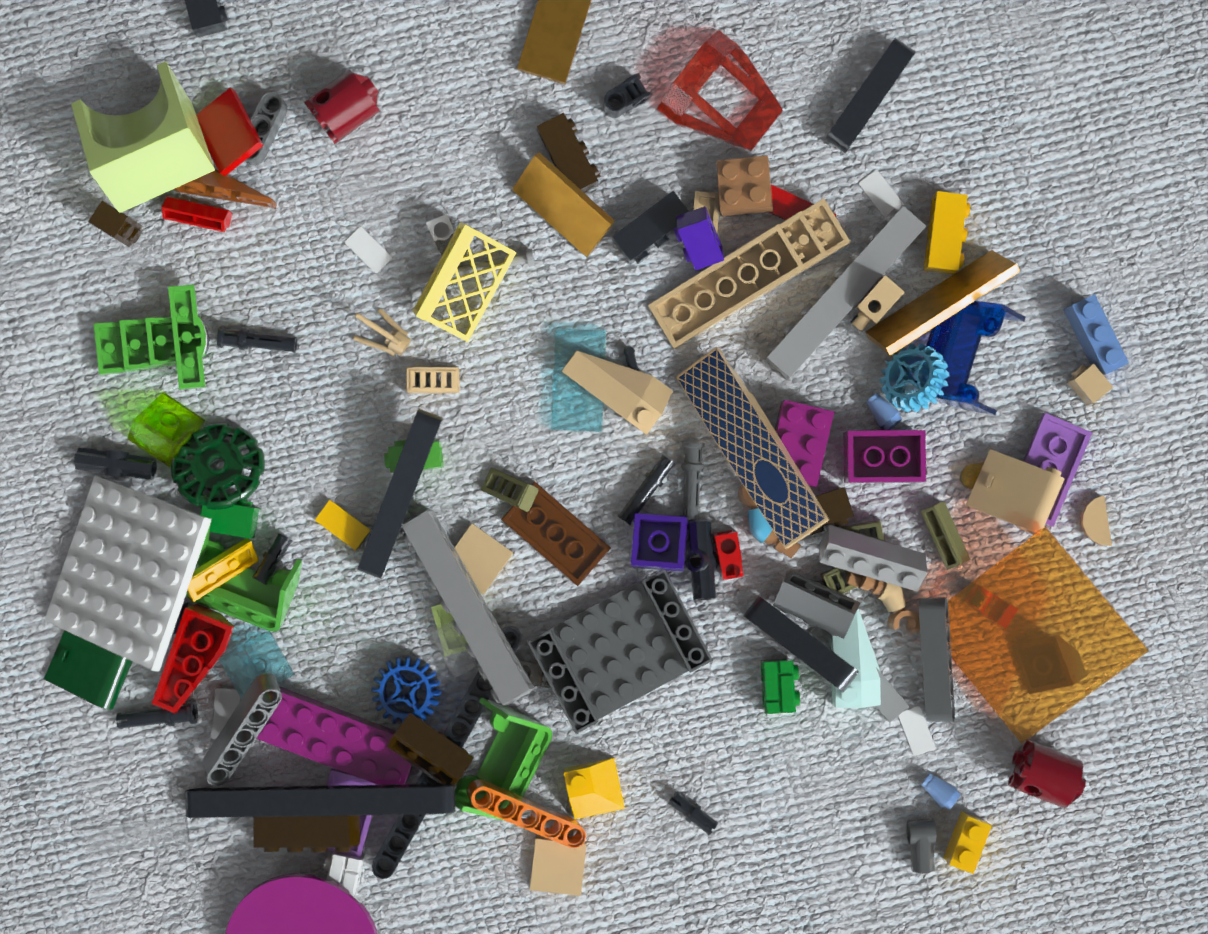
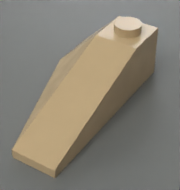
M577 350L561 370L646 435L662 415L673 392L650 374Z

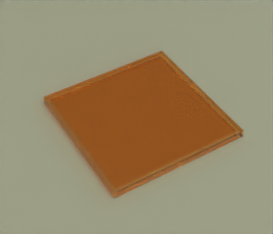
M1046 526L948 600L952 659L1021 744L1149 651L1146 645Z

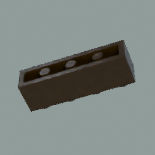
M360 815L253 817V847L263 848L264 852H278L279 848H287V852H301L303 848H311V852H325L327 848H335V852H349L351 847L360 844Z

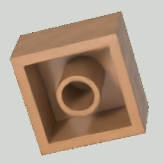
M768 155L717 161L719 201L722 217L773 212Z

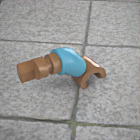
M742 484L738 490V497L744 506L751 509L748 511L749 531L753 537L760 543L773 544L775 550L792 558L801 545L795 543L788 549L784 548Z

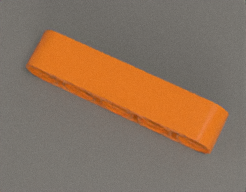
M474 780L467 788V796L478 810L570 848H579L586 840L585 830L574 818L484 780ZM486 790V795L483 798L475 799V794L478 791ZM509 800L507 807L503 809L498 808L501 801ZM532 810L528 818H521L524 811ZM555 819L551 827L544 828L548 820ZM571 829H577L574 836L567 837Z

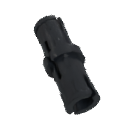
M280 533L277 534L278 536L267 553L264 552L262 555L264 559L252 576L265 585L268 584L267 582L278 565L281 566V559L293 542Z
M678 790L674 793V797L670 798L668 804L683 814L687 822L690 823L692 821L706 832L707 835L713 832L712 828L715 830L717 827V821L702 811L699 804H693L680 794Z

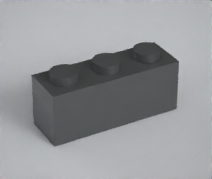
M789 570L782 582L773 606L779 608L783 613L792 614L802 619L809 625H815L826 630L830 635L839 636L844 639L860 602Z

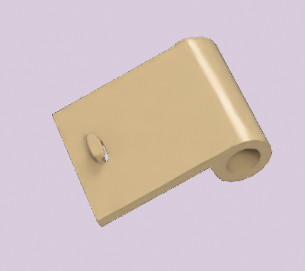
M990 449L966 506L1011 523L1023 531L1040 536L1064 482V478L1061 477V471L1052 467H1047L1044 470Z

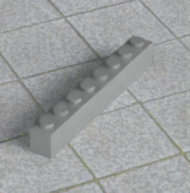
M903 206L899 211L893 209L884 219L887 222L884 228L880 230L877 227L867 238L870 243L866 248L863 249L860 246L850 258L853 262L848 268L843 265L833 276L837 280L831 286L825 284L816 294L820 299L814 305L809 302L799 313L803 318L797 324L792 321L782 332L785 338L780 343L775 340L765 351L769 354L765 361L786 380L797 371L926 227L906 207Z
M426 510L402 525L405 531L403 537L410 547L413 546L418 555L415 556L416 561L422 569L426 568L430 576L428 577L429 584L434 591L438 590L440 593L442 607L453 616L455 620L453 626L460 636L463 635L466 639L467 644L465 647L472 658L476 657L480 664L478 670L485 681L489 680L493 687L491 694L496 702H501L502 705H510L535 689L435 512Z

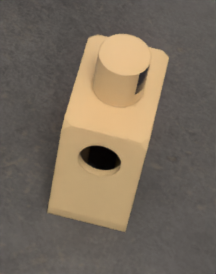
M886 275L882 276L858 303L856 308L860 311L850 322L861 332L871 321L877 324L905 292ZM873 300L879 305L875 312H871L868 308Z

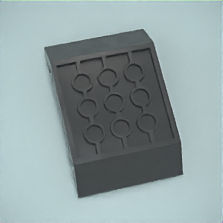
M665 569L630 585L527 641L575 734L598 723V720L684 673L688 671L691 673L713 661Z

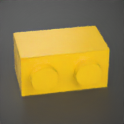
M961 811L943 859L953 867L974 874L992 825L984 819Z

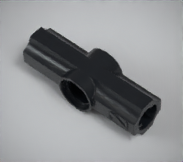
M78 448L74 457L75 469L99 472L107 476L122 478L129 476L153 480L157 471L156 458L129 455L128 452Z
M690 522L688 524L690 551L685 557V564L692 575L693 600H712L716 598L714 571L718 567L719 559L712 547L711 522Z

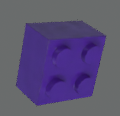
M635 513L631 566L633 568L665 569L668 571L684 572L688 531L687 517Z

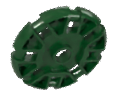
M229 423L206 424L196 432L194 430L191 431L180 441L176 447V456L172 457L171 477L173 483H177L179 487L177 491L195 506L204 505L210 510L227 509L234 507L233 504L240 500L244 502L260 485L259 478L260 475L264 474L265 470L264 453L257 446V439L240 426L235 428L229 426ZM226 436L232 437L230 443L224 442L223 439ZM207 437H209L210 439L209 441L203 444L199 442ZM248 449L249 453L242 455L240 451ZM187 455H194L193 460H186ZM215 460H223L225 462L224 466L219 470L211 468V464ZM244 469L251 470L249 476L244 475ZM193 474L195 479L188 482L187 477ZM234 485L237 491L227 494L225 489ZM204 488L211 492L210 496L203 495Z

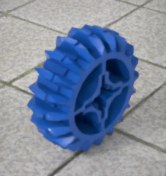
M411 656L406 657L405 664H403L401 657L396 658V666L392 661L386 662L389 671L381 667L378 671L383 678L375 676L373 679L380 686H373L371 688V691L379 692V695L374 696L372 701H381L382 703L376 707V710L381 711L383 708L387 710L383 714L384 719L388 718L390 714L394 715L392 718L393 724H396L399 717L402 724L409 713L425 721L427 717L424 711L432 715L434 709L430 704L435 706L439 704V701L433 698V696L441 695V690L434 689L433 687L440 685L441 682L440 680H431L437 672L435 670L430 674L426 672L430 667L429 663H426L422 668L419 667L421 658H417L415 663L411 664ZM399 671H413L420 678L409 681ZM393 676L396 692L388 698L386 687L389 678ZM417 684L409 693L411 697H407V694L396 697L404 689L402 685L411 687ZM426 684V700L420 706L417 689ZM404 701L409 707L412 706L413 711H402L392 704Z

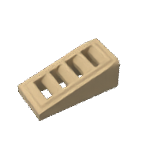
M407 367V393H460L459 367ZM441 373V388H436V374ZM446 373H451V388H447ZM415 374H420V387H415ZM426 374H430L431 387H426Z

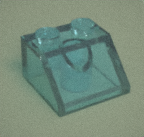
M270 631L263 633L219 658L241 699L254 679L261 674H273L278 684L295 675Z

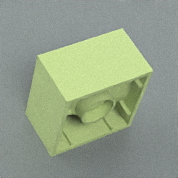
M166 61L157 65L161 77L157 95L147 106L136 112L125 115H106L90 109L81 99L71 103L89 172L119 213L215 170L193 104Z

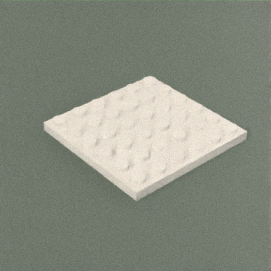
M95 475L44 621L150 670L159 671L211 519Z

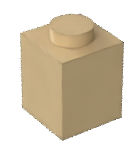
M1084 364L1080 365L1071 373L1073 377L1067 381L1085 405L1094 404L1114 388L1095 364L1086 367Z

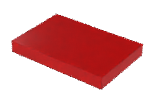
M231 87L196 114L208 151L219 173L223 176L228 175L264 146L236 91Z

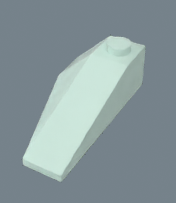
M858 609L844 639L831 635V650L859 671L844 693L831 684L832 705L835 708H863L881 705L880 677L876 667L879 671L880 669Z

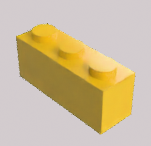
M937 191L932 196L923 271L955 274L959 271V268L963 267L964 253H961V247L967 238V228H964V222L970 213V203H967L968 195Z

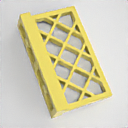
M460 221L412 312L424 321L426 320L468 342L517 252ZM475 235L483 240L485 250L472 254L469 245ZM488 243L495 247L489 248ZM502 250L508 253L503 263L494 266L491 252ZM487 254L490 267L477 271L473 258ZM469 259L473 272L459 276L457 269L459 263ZM491 271L494 279L492 284L481 288L478 275ZM475 277L478 290L464 293L461 281ZM457 282L461 295L447 299L446 287ZM480 294L482 302L479 308L469 311L466 298ZM462 299L466 312L452 316L449 303ZM446 306L448 318L437 320L431 317L436 307ZM467 316L470 325L464 334L456 330L454 320ZM450 322L452 327L448 326L445 323Z

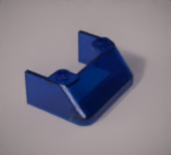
M974 301L933 327L930 331L926 347H933L936 352L943 356V360L948 365L945 370L950 375L944 379L947 381L948 386L941 388L944 395H937L935 397L936 400L963 410L996 415L997 410L978 402L980 397L979 390L975 386L967 384L981 337L989 338L995 336L1000 331L1004 319L1024 322L1026 317L1003 304Z

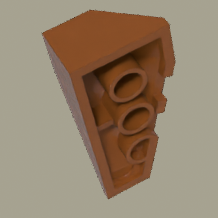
M216 169L173 189L178 193L275 209L277 203L272 198L228 175H221Z

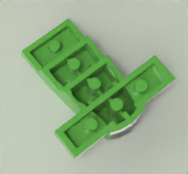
M195 285L168 287L171 317L95 323L94 332L99 375L134 372L176 364L179 390L206 388L203 357L208 352L210 337L207 327L198 317Z

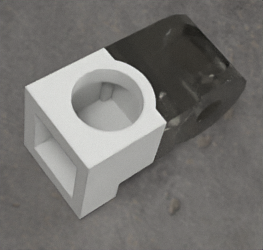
M448 214L426 223L441 255H443L455 232Z

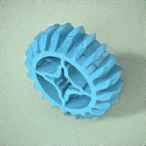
M910 343L908 350L902 347L899 354H892L893 359L891 361H885L888 367L881 370L885 376L880 379L883 385L881 390L886 395V400L897 409H902L905 412H910L912 409L914 412H919L921 407L928 409L929 402L937 403L935 398L937 395H944L941 388L948 386L947 381L944 380L950 376L949 372L945 370L948 365L943 360V356L936 352L933 347H926L920 343L916 346Z

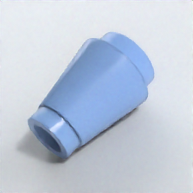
M878 393L866 401L880 428L891 430L902 420V417L899 415L900 411Z
M931 773L928 774L921 784L941 808L945 807L948 810L952 808L961 795L957 791V787Z

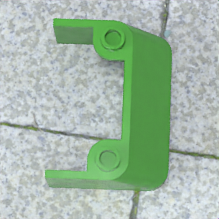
M210 525L195 569L226 551L221 543L209 540ZM297 558L291 570H277L273 577H270L267 585L254 579L252 576L256 571L247 568L194 602L265 630L278 631L286 617L298 586L302 560Z
M481 698L479 703L493 711L490 724L498 733L477 776L466 775L458 781L455 788V807L464 812L502 820L473 806L467 796L469 784L474 780H484L523 797L552 739V730L546 725L506 705ZM486 790L478 791L475 794V799L483 798L486 795ZM509 800L501 801L498 808L503 809L507 807Z

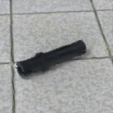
M662 454L651 472L645 474L646 479L621 513L618 514V517L631 525L635 519V513L641 511L658 486L661 488L664 484L662 483L663 479L672 467L675 466V463Z

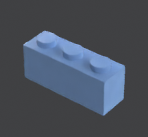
M1095 294L1063 309L1090 365L1095 364L1101 373L1106 375L1129 364Z

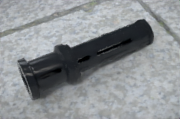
M220 325L217 333V347H239V350L243 351L251 347L295 353L297 349V336L249 332L247 328L243 327L241 330L228 329L224 325Z
M189 701L188 704H183L176 713L163 708L126 713L120 712L116 715V721H127H121V723L116 724L118 729L163 723L170 727L182 722L196 724L198 709L195 701Z

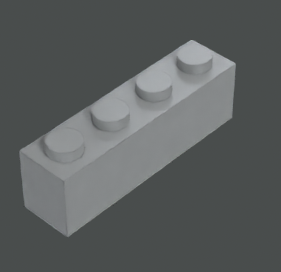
M828 525L819 544L820 563L918 592L927 574L926 554L832 525Z

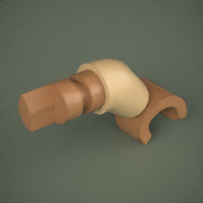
M848 572L846 579L848 584L865 591L870 590L871 593L876 595V598L883 602L887 611L891 612L887 621L888 629L895 630L900 628L899 621L901 618L906 617V628L911 633L916 634L919 632V616L913 611L904 609L906 602L900 586Z

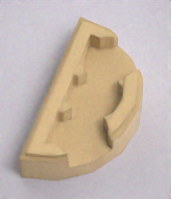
M1101 495L1091 499L1085 506L1084 511L1081 513L1080 525L1083 533L1091 541L1098 545L1112 546L1105 497Z

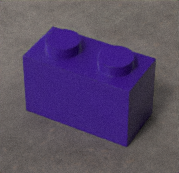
M706 206L676 216L677 227H674L678 242L683 241L685 258L687 262H692L695 270L724 261L723 246Z

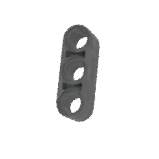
M271 91L263 94L251 117V122L264 146L254 156L245 160L250 165H259L265 160L287 114V104L276 92ZM278 101L279 107L274 111H270L268 109L270 103ZM268 124V130L263 134H259V126Z

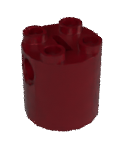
M350 69L304 101L310 112L315 114L314 117L334 144L380 112L377 107V95L379 93L368 76L353 73Z
M1028 739L1024 743L1023 749L1021 751L1016 750L1012 757V764L1015 767L1008 779L1009 787L1062 808L1068 807L1082 795L1086 785V779L1082 777V760Z

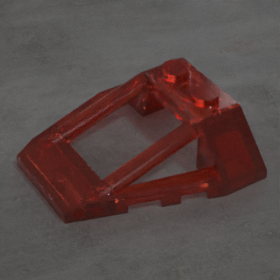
M720 30L716 31L703 43L674 80L657 107L661 114L680 127L696 130L700 134L719 138L723 142L749 151L755 148L783 112L777 99L748 56L737 43ZM731 55L742 67V69L746 72V74L729 59ZM720 65L759 99L737 128L698 94ZM694 103L723 130L686 114V112Z

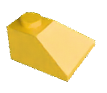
M614 757L564 768L568 797L575 819L625 808Z

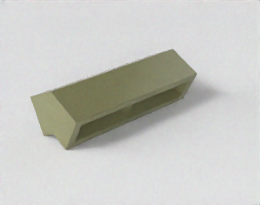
M940 501L920 511L947 570L971 560L944 501Z

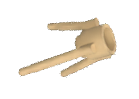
M379 308L378 313L397 333L393 330L389 333L361 314H355L356 318L386 337L385 344L388 346L358 336H353V340L385 351L393 357L395 354L401 356L411 342V339L407 337L409 333L403 330L383 309Z

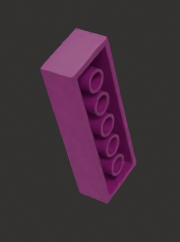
M279 686L282 694L281 702L256 739L376 785L407 783L413 765L387 747L396 730Z

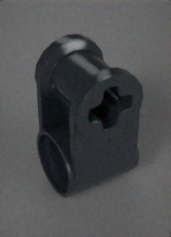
M639 73L627 78L620 85L606 93L603 110L607 116L618 118L633 108L641 106L653 96L651 92H647L640 81L641 76ZM612 99H617L621 102V106L613 108L608 102Z

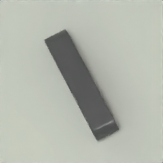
M947 597L920 598L919 621L927 722H954L955 702Z
M264 673L254 679L204 756L203 767L209 784L219 786L225 784L230 779L281 702L282 694L277 679L273 674Z

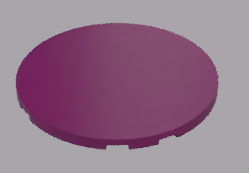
M304 873L280 875L257 885L238 904L226 929V934H378L368 910L362 902L359 903L349 893L348 889L332 880L327 881L316 877V875Z

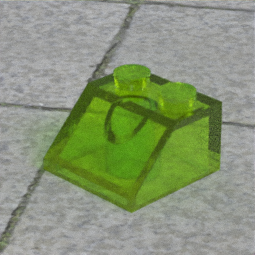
M163 392L133 419L127 439L170 467L173 457L177 455L182 446L187 444L192 433L202 428L205 419Z

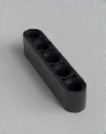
M894 38L834 124L825 140L846 153L916 51L897 38Z
M758 596L743 615L843 693L858 675L859 671L762 597Z

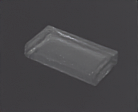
M453 620L432 631L430 634L453 677L456 678L478 665L475 659L468 653L462 635L460 636L455 630Z

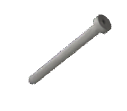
M532 248L526 249L525 254L515 255L509 267L527 263L529 267L535 266ZM506 257L492 260L494 266L503 263ZM489 261L475 263L476 270L479 271L490 267ZM471 264L457 267L459 276L473 272ZM433 271L416 274L413 277L414 283H427Z

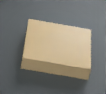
M473 523L455 546L458 555L482 594L486 593L514 553Z
M536 837L530 890L581 896L587 842H584L579 848H570L548 838Z

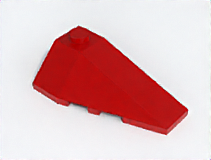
M199 604L185 608L151 704L176 713L227 648L234 625L222 614Z

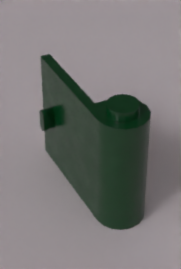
M64 630L44 680L93 705L112 710L133 661Z

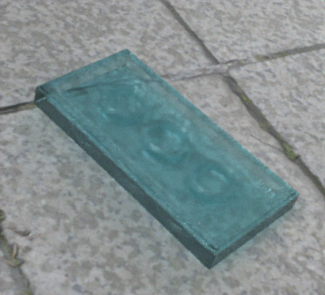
M556 328L551 430L602 432L603 402L561 370L576 350L605 360L606 330Z

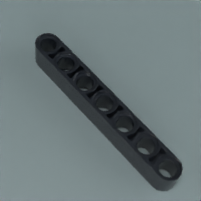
M418 408L357 568L358 571L380 579L382 578L443 417Z

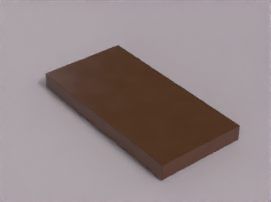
M534 481L531 485L538 488V493L530 510L526 512L512 506L501 520L574 584L579 586L611 547Z

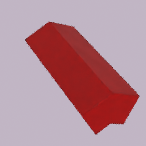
M166 197L162 205L163 219L225 232L230 227L233 214L226 209L172 197Z

